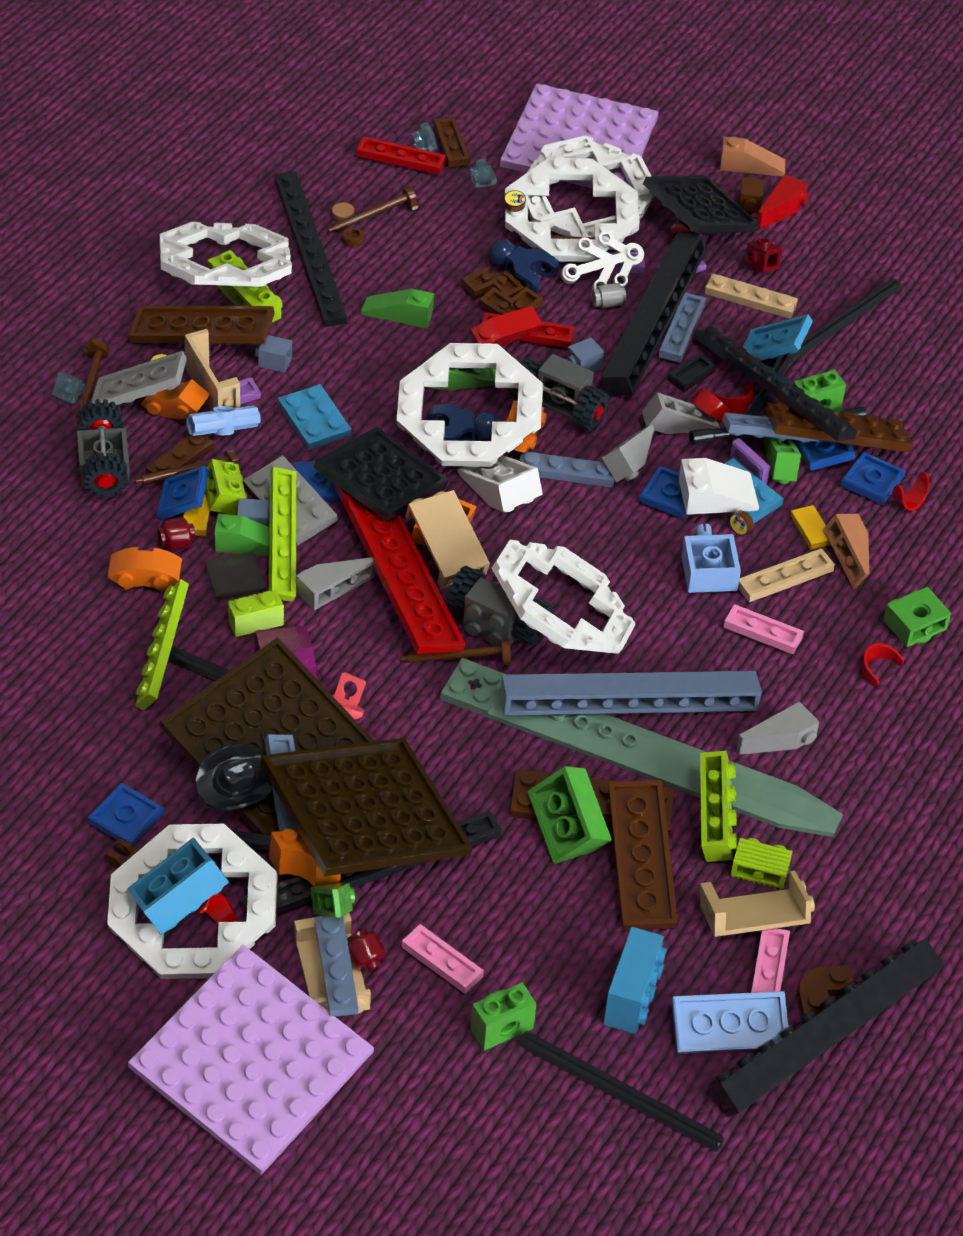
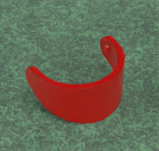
M750 383L745 386L748 394L741 397L729 398L717 393L714 394L734 414H744L755 396L754 387Z
M701 387L691 398L695 406L717 420L722 421L724 413H731L714 394L704 387Z
M920 472L915 484L905 494L901 485L894 486L892 498L909 511L918 509L925 501L929 490V475L927 472Z
M884 643L870 645L864 654L861 673L865 681L873 687L879 685V680L868 666L869 661L884 658L898 665L904 663L900 653Z
M220 892L212 895L196 910L199 914L207 912L218 925L219 922H237L232 905Z

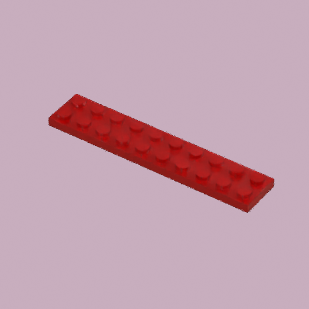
M335 484L334 487L369 558L373 559V566L416 654L463 651L466 643L401 515L399 514L386 522Z

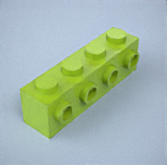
M231 250L208 260L209 269L216 268L225 263L241 270L248 269L242 259L237 257ZM267 284L262 287L216 285L236 306H273L275 314L272 322L281 319L282 301L279 296L275 295L268 288Z
M727 751L700 753L701 842L706 862L733 860V850H736L738 846L737 835L732 831V826H737L736 810H732V802H736L735 786H731V779H736L735 764L729 761Z

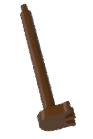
M408 186L402 189V195L337 222L327 230L329 233L334 230L336 232L403 202L407 203L408 208L411 207L412 211L417 210L416 195L413 189Z
M95 337L91 338V342L87 341L83 353L93 357L76 415L78 424L79 411L82 410L83 405L88 407L87 402H89L100 362L102 359L107 358L109 353V347Z
M227 450L224 452V457L215 460L238 464L239 457H237L234 450ZM211 460L141 475L140 478H135L134 480L135 483L142 482L144 484L170 478L204 465L207 468Z
M509 639L501 640V646L468 648L459 652L408 654V656H400L401 661L412 663L503 654L504 666L512 665Z

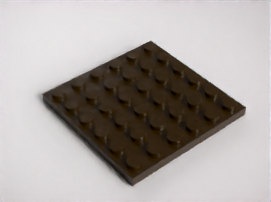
M278 637L160 720L159 723L160 728L197 768L207 755L216 749L231 744H247L262 755H267L264 739L268 734L293 735L295 751L374 742L370 735ZM273 790L272 794L266 799L235 809L256 833L271 834V832L279 831Z
M405 738L262 755L260 765L324 877L471 854L473 848Z

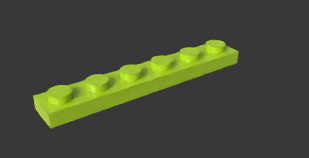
M273 467L270 471L269 591L275 589L281 600L293 602L296 598V471Z
M182 579L174 586L170 585L163 595L165 602L158 613L160 620L152 634L154 641L147 651L149 656L148 662L141 672L143 680L136 690L138 697L135 706L143 711L157 700L189 586V583Z

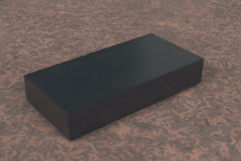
M698 354L668 375L667 381L685 393L716 372V365L701 354Z

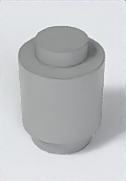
M619 283L597 286L596 289L591 291L593 306L602 309L623 305V301L626 300L625 288L621 287Z

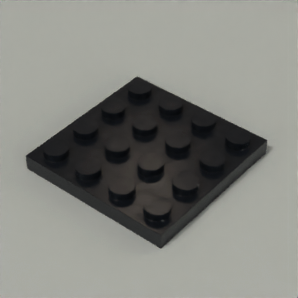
M650 176L644 179L643 185L649 190V193L662 201L663 206L673 211L679 220L685 222L690 227L692 232L701 234H717L722 232L746 233L757 231L760 223L707 176Z
M378 427L316 459L314 464L316 470L386 522L406 511L409 503L418 498L426 499L447 487L449 481L448 478Z

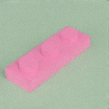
M735 604L724 622V628L791 654L795 653L804 634V631Z
M421 924L402 940L403 949L464 994L483 977V969Z
M778 928L762 930L751 993L779 992L781 990L790 931Z

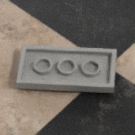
M183 351L99 377L91 402L95 404V400L99 399L100 403H103V400L106 399L108 404L113 401L115 405L131 403L135 399L144 396L150 397L166 389L172 390L181 383L187 357Z
M284 456L279 457L243 480L244 486L255 499L269 500L270 510L271 469L278 467L296 471L297 546L338 521L337 514Z

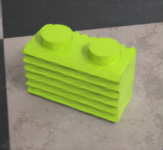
M273 589V591H266L262 594L258 593V595L244 596V598L228 602L229 625L235 637L255 633L257 630H266L284 625V606L277 590Z
M740 838L733 861L731 876L738 879L742 878L743 880L747 879L754 883L757 882L764 886H773L780 890L784 889L793 851L787 850L782 845L772 846L760 843L755 838Z

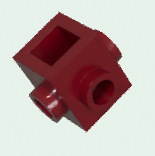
M765 238L747 243L745 264L752 267L756 272L778 270L782 248L770 243L771 241Z

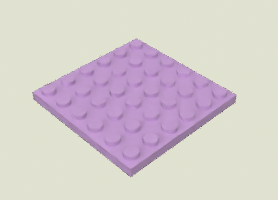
M536 84L502 155L500 167L527 173L533 162L538 159L544 145L580 136L591 137L593 142L601 145L607 143L618 147L625 154L632 155L634 153L642 157L658 119L659 111L548 85ZM620 167L609 170L628 184ZM559 180L592 188V181Z
M242 945L128 1062V1068L262 1175L374 1052V1047L335 1016L330 1017L329 1012L245 945Z

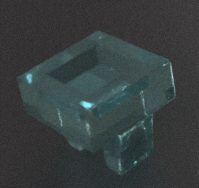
M429 123L420 124L421 129L412 133L415 140V148L437 152L435 135Z
M485 158L478 159L476 167L469 168V175L475 188L496 185V175L491 165H486L487 161Z
M60 372L57 375L52 395L73 404L77 402L78 396L83 394L85 384L82 383L83 380L65 372Z

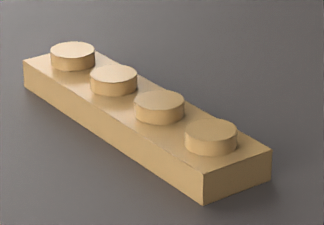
M713 273L705 287V294L788 319H791L798 302V298Z
M821 548L739 578L738 588L748 602H752L833 572L835 564Z

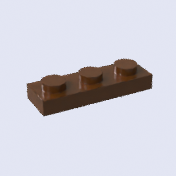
M455 117L434 120V129L443 154L446 155L448 167L470 165V157Z
M189 435L146 467V474L194 464L214 449V441L205 435ZM164 479L157 480V482L163 486Z

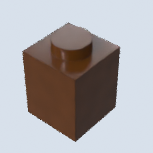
M742 177L739 205L747 212L758 213L761 209L764 187L763 179Z

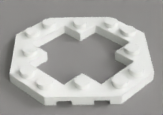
M580 136L544 145L538 159L533 162L528 170L529 172L548 157H593L596 162L607 170L620 167L629 186L638 191L639 221L654 198L643 185L645 177H650L651 175L641 156L634 153L632 155L621 152L620 148L607 143L601 145L593 142V138L588 136ZM549 180V184L559 182V180ZM527 195L528 215L531 221L550 222L551 231L564 236L595 237V223H616V215L582 223L575 208L554 213L546 196Z
M548 157L505 188V194L509 191L517 190L526 196V206L523 210L512 212L505 208V227L511 232L515 231L521 235V239L534 249L538 248L546 251L559 262H592L599 259L587 252L582 253L578 250L577 244L580 239H551L550 222H528L527 195L549 196V180L592 181L593 197H615L616 223H595V239H590L592 245L604 251L613 250L609 246L604 247L598 243V237L602 232H610L613 239L622 243L626 236L629 234L633 235L639 230L638 191L592 158ZM602 236L604 242L609 241L608 237ZM581 242L583 248H588L586 242Z
M190 222L160 234L161 270L194 285L262 287L267 283L280 280L282 277L291 274L292 263L288 247L289 241L288 238L256 224H245L242 227L234 228L232 223H214V227H208L201 224V222ZM207 237L221 245L229 244L231 241L240 238L247 241L250 245L263 248L258 250L257 259L263 261V263L246 270H241L228 263L209 269L188 260V258L193 257V248L186 245L197 243L199 240Z
M450 343L400 380L397 426L403 431L406 430L413 437V440L425 451L428 450L442 466L491 467L498 461L501 455L512 451L523 442V438L531 432L534 434L541 428L543 383L498 344ZM449 368L496 369L495 388H518L517 422L492 421L491 441H444L445 421L422 420L424 387H448Z
M509 540L492 566L494 574L520 619L531 629L545 635L552 643L568 649L619 654L635 626V622L632 617L624 614L623 608L625 606L618 594L610 591L608 587L610 581L607 576L567 548L556 546L555 549H547L545 544L531 542L524 546L519 541ZM527 561L535 570L546 575L555 565L560 572L577 580L582 587L595 592L589 604L599 613L609 617L602 632L582 618L576 627L572 628L532 601L539 589L518 576L525 562Z
M225 824L168 825L111 874L107 925L109 930L123 940L127 947L142 961L144 960L161 979L211 978L242 945L251 949L258 938L264 933H269L276 926L277 871ZM194 837L206 853H222L221 872L225 877H249L247 922H219L217 948L163 949L164 933L161 934L153 923L137 924L138 903L127 888L166 859L169 854L174 853Z

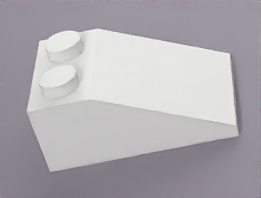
M501 455L498 461L491 467L464 466L457 469L458 474L490 507L501 512H510L514 510V507L530 503L534 498L543 495L538 468Z
M707 458L681 459L679 484L686 514L759 510L750 472Z

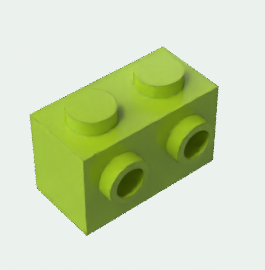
M212 459L207 466L209 474L205 489L210 511L237 515L239 499H247L239 465Z

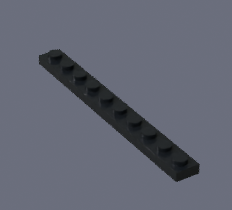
M297 172L275 174V183L324 327L347 324V315Z
M707 326L705 329L695 330L694 338L833 439L844 441L856 438L857 430L850 426L848 421L839 418L834 414L833 410L825 408L817 399L805 394L803 389L791 384L789 379L777 374L774 368L763 364L761 359L749 354L747 349L735 344L733 339L721 334L719 329Z
M491 811L458 821L472 847L501 837L502 829ZM429 861L341 874L339 882H348L350 887L355 888ZM300 876L278 883L276 915L312 903L310 887H313V885ZM248 894L240 896L241 905L246 914Z

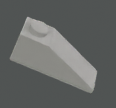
M658 392L642 410L646 427L652 424L654 431L664 434L689 433L691 430L720 428L717 419L706 414L694 404Z
M652 424L636 432L602 457L616 482L624 478L626 481H629L639 475L637 470L645 465L654 432Z
M364 558L317 564L303 570L300 574L296 575V593L313 610H316L374 578L375 568L373 566V559Z
M797 702L741 733L738 738L736 752L739 755L792 750L804 744L808 745L817 737L819 721L800 702Z

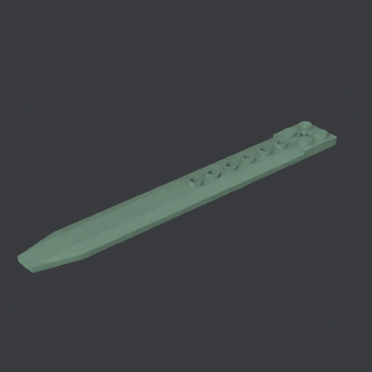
M464 658L460 660L441 692L440 700L648 779L662 780L664 785L701 798L700 753L705 752L703 750L607 714L504 715L500 688L502 675L507 674ZM471 685H478L479 687H481H476L475 690L470 689ZM730 761V763L735 764L736 779H731V786H735L736 802H732V810L778 828L829 837L834 836L842 819V813L794 784Z

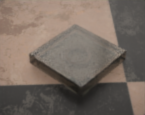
M254 551L205 560L206 571L216 602L247 597L249 595L253 596L254 594L258 595V593L262 594L265 592L264 581Z

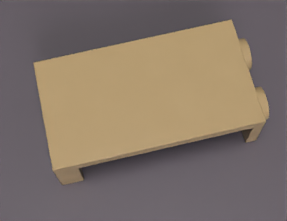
M204 329L185 335L186 370L192 380L210 393L205 401L209 409L213 411V408L217 406L240 407V382L237 377L218 382L209 367L208 330Z
M454 490L449 492L441 491L426 499L418 498L409 503L406 518L407 520L414 518L440 571L437 583L441 590L452 586V580L456 578V573L465 565L485 575L487 574L490 563Z
M790 871L788 890L719 899L711 882L700 883V908L715 937L811 923V912H814L815 909L814 900L811 895H808L803 880L800 881L796 871Z
M350 913L343 916L347 938L351 936L352 920ZM315 917L294 921V938L308 995L329 1012L315 928ZM352 966L359 1008L358 1013H361L365 1010H370L371 993L370 989L365 988L361 970H355Z

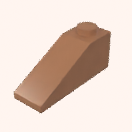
M723 137L720 171L784 176L785 159L745 138Z
M836 514L825 526L824 531L852 588H857L869 575L868 532L859 514Z

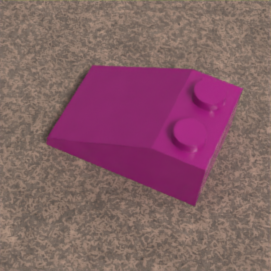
M306 626L255 631L258 651L278 637L316 678L315 656Z

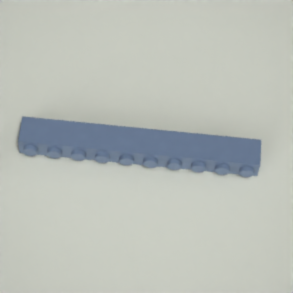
M756 671L502 675L500 688L504 715L758 711L762 694Z

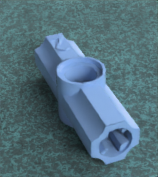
M254 405L238 408L217 406L213 408V411L189 414V417L186 418V427L191 436L212 433L216 435H231L234 433V430L258 427L260 423L258 407Z

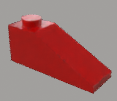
M784 175L758 211L757 221L760 223L758 229H763L795 214L802 205H806L809 199V193L807 192L808 183Z
M529 306L490 318L471 328V338L474 343L498 344L503 348L543 327V323L533 306Z

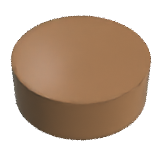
M338 203L332 208V217L337 222L354 215V207L349 203Z

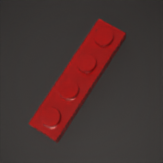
M363 136L357 148L358 157L440 175L446 163V155L365 136Z
M485 312L482 322L500 316V314ZM542 321L543 327L518 339L520 341L568 348V346L572 345L575 327Z

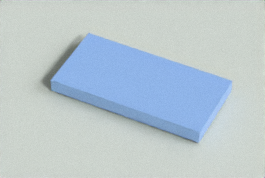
M785 991L672 997L677 1054L757 1051V1047L772 1038L773 1041L779 1039L780 1035L778 1032L788 1026Z

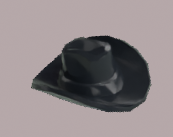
M242 743L226 745L216 749L207 755L198 766L195 777L197 794L207 806L218 811L234 810L266 799L272 794V784L260 765L262 754L252 746Z

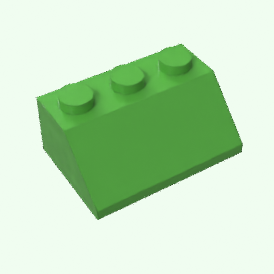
M564 766L528 791L553 863H560L593 853L612 841L585 768Z

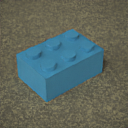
M193 837L128 887L127 890L158 931L163 934L167 930L173 929L189 913L196 911L212 895L218 894L229 881Z
M631 927L608 992L604 1025L633 1034L637 1033L639 1024L645 1025L649 1012L648 1006L650 1002H653L657 988L655 985L657 980L660 981L664 968L663 962L667 948L662 947L663 935Z

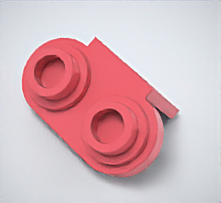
M344 672L341 674L335 694L332 696L356 720L362 718L364 710L358 704L366 681ZM347 681H352L355 683L357 691L348 700L345 698L344 685Z

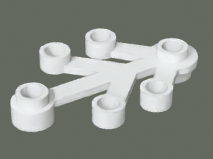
M604 231L599 235L598 243L601 246H609L619 252V254L611 255L592 245L591 240L584 237L577 244L578 250L582 253L587 252L599 260L579 266L567 264L561 271V278L565 283L572 284L577 281L580 275L603 268L599 279L592 286V289H596L597 284L607 285L615 264L624 262L620 273L613 279L614 284L618 283V277L622 278L624 283L620 285L624 287L628 282L627 276L632 266L638 265L643 260L644 251L640 245L636 243L625 245L613 239L610 232ZM602 236L608 237L609 241L604 242ZM581 242H586L588 248H583ZM631 250L636 252V257L631 256ZM568 269L574 270L575 275H570Z

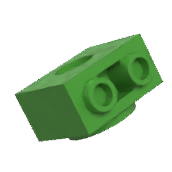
M835 369L793 382L794 386L803 389L805 394L817 399L825 408L841 411L846 384Z
M925 587L921 590H915L900 599L890 601L886 606L883 621L906 647H909L915 643L927 642L932 636L947 630L951 612L929 587Z
M523 982L506 990L493 992L483 1000L472 1004L470 1030L485 1051L517 1037L525 1031L534 1029L536 1002Z

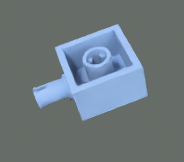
M703 524L696 527L697 536H684L681 557L688 593L737 591L741 570L734 535H712V529L709 524H705L706 531H704Z

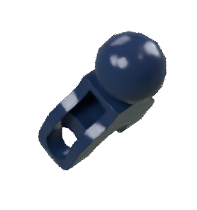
M504 239L495 241L489 248V258L495 266L505 267L504 271L509 272L524 287H528L535 293L540 287V280L537 275L551 278L559 271L558 260L542 249H525L521 246L515 248L510 241Z
M455 404L433 405L427 413L428 420L445 421L444 441H475V437L483 441H490L492 437V421L500 422L499 417L492 412L484 411L474 417V411H465Z

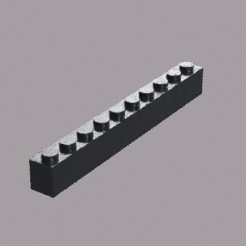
M676 233L672 243H670L660 266L655 272L628 327L625 329L607 367L601 375V383L609 396L634 394L707 251L701 233Z
M927 938L918 942L914 939L906 942L900 947L901 953L898 955L891 953L880 961L881 967L878 969L872 967L860 975L862 980L857 984L855 981H852L840 989L842 993L840 996L835 998L832 995L820 1003L822 1007L820 1010L815 1012L812 1009L799 1018L801 1023L796 1027L791 1024L778 1032L780 1035L779 1039L773 1041L772 1038L757 1047L760 1051L754 1056L750 1053L738 1060L736 1063L739 1067L731 1071L728 1068L715 1077L717 1082L710 1086L709 1089L726 1116L730 1117L742 1112L945 967Z

